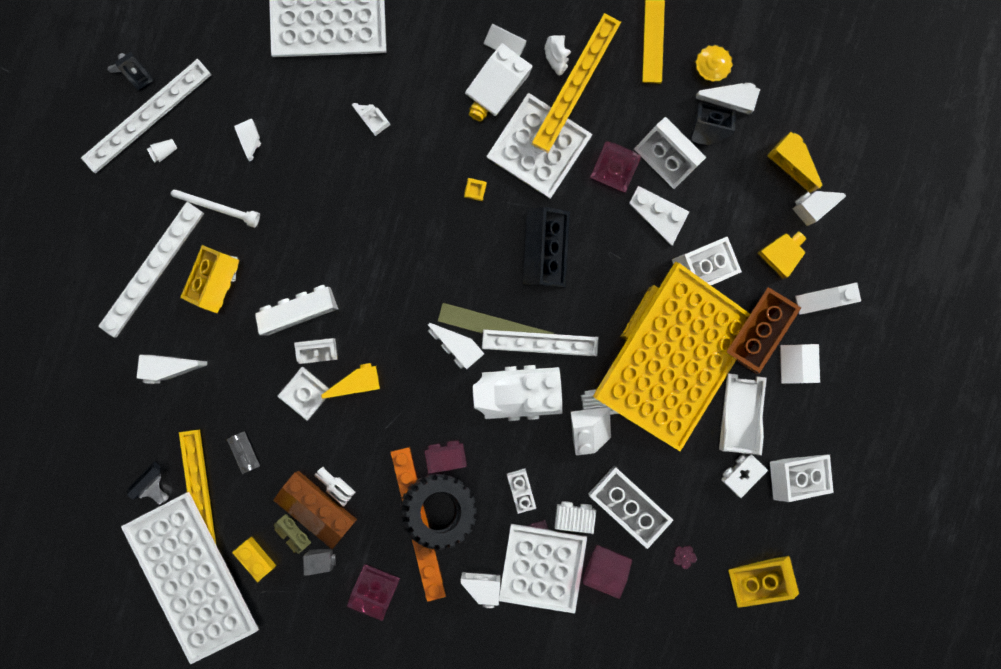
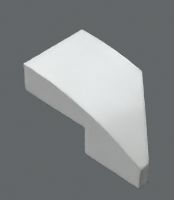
M352 104L375 136L390 125L385 116L374 105Z
M250 119L234 127L248 160L252 161L254 158L253 153L261 143L255 123Z

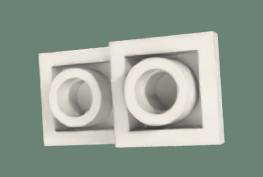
M522 469L508 473L507 477L518 514L536 509L526 470Z

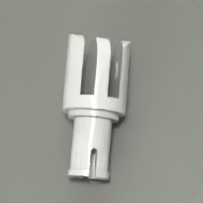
M324 467L320 468L315 474V477L327 486L326 492L340 505L345 506L347 501L355 494V491L340 477L334 478Z

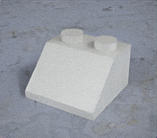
M815 191L812 194L808 192L795 201L797 205L792 209L808 226L822 218L844 199L846 195L835 192Z
M609 407L571 412L575 455L595 453L611 438Z
M462 572L461 584L478 604H483L485 608H494V605H499L500 575Z

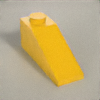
M371 363L360 365V369H356L321 394V398L380 389L376 366L371 367Z

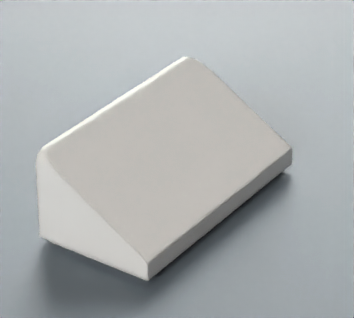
M492 24L484 45L497 50L503 43L520 56L526 45V40Z

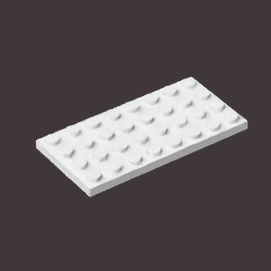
M189 492L121 526L190 664L259 630Z

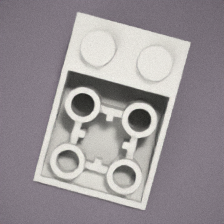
M432 323L428 324L430 327L429 333L436 340L438 338L441 339L443 342L441 346L448 354L452 352L455 355L454 361L461 369L463 367L468 369L484 355L483 351L472 339Z

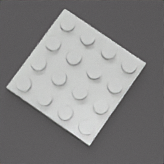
M528 93L488 153L487 158L551 199L592 134L570 119H567L549 153L531 145L551 107Z
M511 524L499 601L575 613L587 536Z

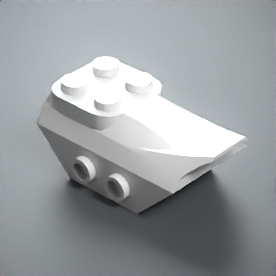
M535 365L524 366V370H516V366L505 367V371L483 372L482 378L473 385L474 408L481 411L485 415V419L508 417V421L520 420L521 416H527V419L531 420L539 419V415L562 414L559 367L536 369Z

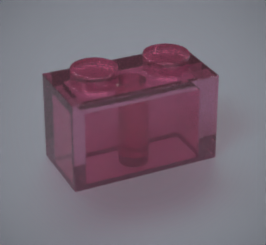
M459 440L447 442L448 446L440 447V444L428 445L429 449L425 450L428 474L467 467L464 444L459 443Z

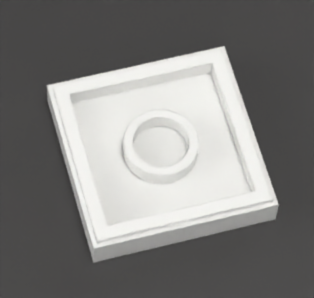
M301 367L278 397L308 421L326 399H322L321 394L329 388L304 367Z

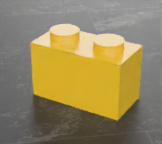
M250 537L232 552L257 582L276 567L275 563L253 537Z

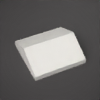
M819 344L780 345L781 383L820 382Z

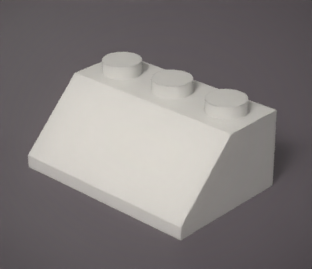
M666 117L634 148L673 189L706 158Z

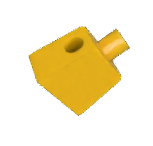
M797 232L792 238L788 234H784L759 251L758 254L784 279L792 273L804 256L805 251L800 245L806 238L800 232Z

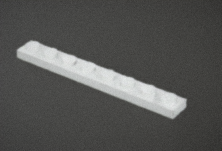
M196 59L82 156V160L94 173H97L212 74L199 59Z
M186 202L100 323L99 327L113 337L118 336L204 215L202 211Z

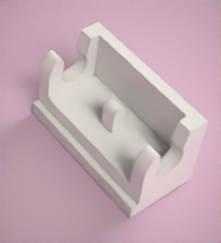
M334 338L294 343L296 359L299 364L338 360Z

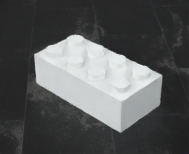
M615 466L588 493L596 503L647 549L673 521L670 516Z

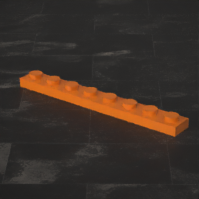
M410 447L391 451L401 497H403L404 493H407L408 487L416 483L417 480ZM423 503L421 507V519L423 523L429 528L425 507ZM412 540L427 602L446 597L435 549L426 548Z

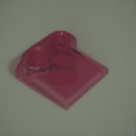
M606 141L590 178L626 192L641 156L618 144Z

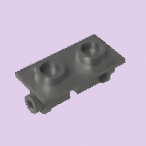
M245 431L227 439L242 474L260 466Z

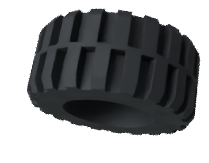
M441 474L426 475L424 478L417 479L416 483L408 487L407 493H404L402 497L403 503L400 504L399 509L401 510L400 521L403 522L405 532L418 544L429 549L444 550L445 548L455 547L456 543H462L465 540V535L471 533L472 530L470 528L472 524L475 525L476 519H474V514L477 513V508L474 507L475 499L474 496L470 495V489L464 486L463 482L459 479ZM435 493H442L450 497L455 507L453 520L446 528L441 530L428 528L421 519L423 502L428 496Z

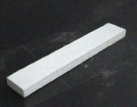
M483 330L482 349L597 356L599 337Z

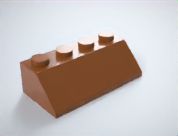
M768 287L726 353L746 368L759 374L802 307Z
M300 471L295 472L274 499L279 506L331 549L335 547L357 520Z

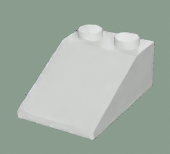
M502 43L486 62L465 94L496 116L527 79L533 66Z
M728 237L672 259L673 264L675 262L682 264L709 285L716 284L741 272Z
M139 355L137 378L143 379V383H160V380H168L207 366V362L155 355Z
M828 454L788 458L770 462L773 500L792 502L833 493L830 455Z

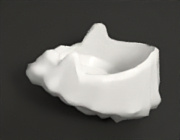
M565 35L549 36L544 48L546 58L557 75H562L568 68L566 63L569 61V58L567 56L571 51L564 47Z

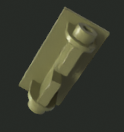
M287 514L273 525L275 527L274 530L282 539L287 536L290 538L286 543L294 553L297 552L299 554L311 543L306 534L296 526L295 522Z

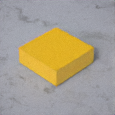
M468 178L464 197L483 202L487 182Z

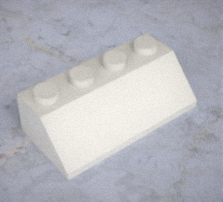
M321 285L314 288L312 293L302 292L295 295L296 299L289 301L287 298L278 301V305L272 308L271 305L260 308V312L256 313L259 334L268 336L337 310L338 307L331 288Z

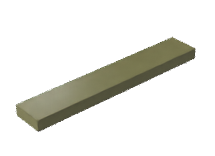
M446 303L442 304L438 322L483 333V330L553 334L552 332Z

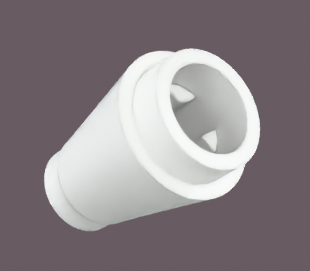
M173 139L150 145L151 147L147 148L154 163L157 161L161 162L177 149Z

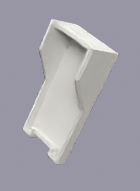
M727 374L719 450L762 455L764 438L762 416L766 378L756 377L755 380L738 379L737 374Z

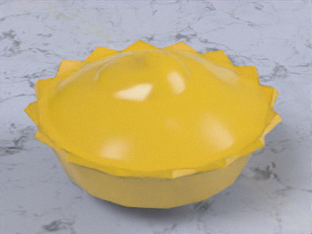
M708 45L697 55L696 69L705 80L712 82L721 81L723 78H727V75L731 72V67L733 66L731 62L732 57L729 55V51H726L723 47Z

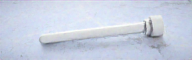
M178 190L171 191L172 197L242 219L248 226L255 228L259 222L260 213L247 211L245 213Z

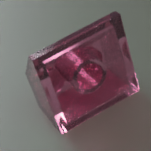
M596 545L583 576V584L620 599L628 579L632 559Z
M364 564L347 607L383 621L400 578Z

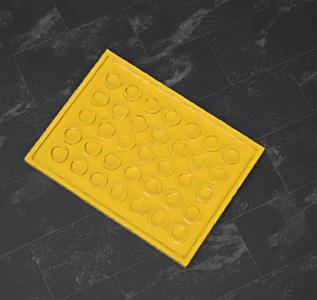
M675 262L592 397L673 448L681 451L736 360L726 352L747 321L750 313L682 264Z

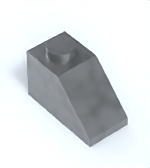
M332 549L309 550L303 556L304 575L329 572L336 565V555L332 553Z

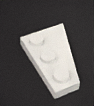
M639 186L629 203L670 246L673 245L689 214V211Z

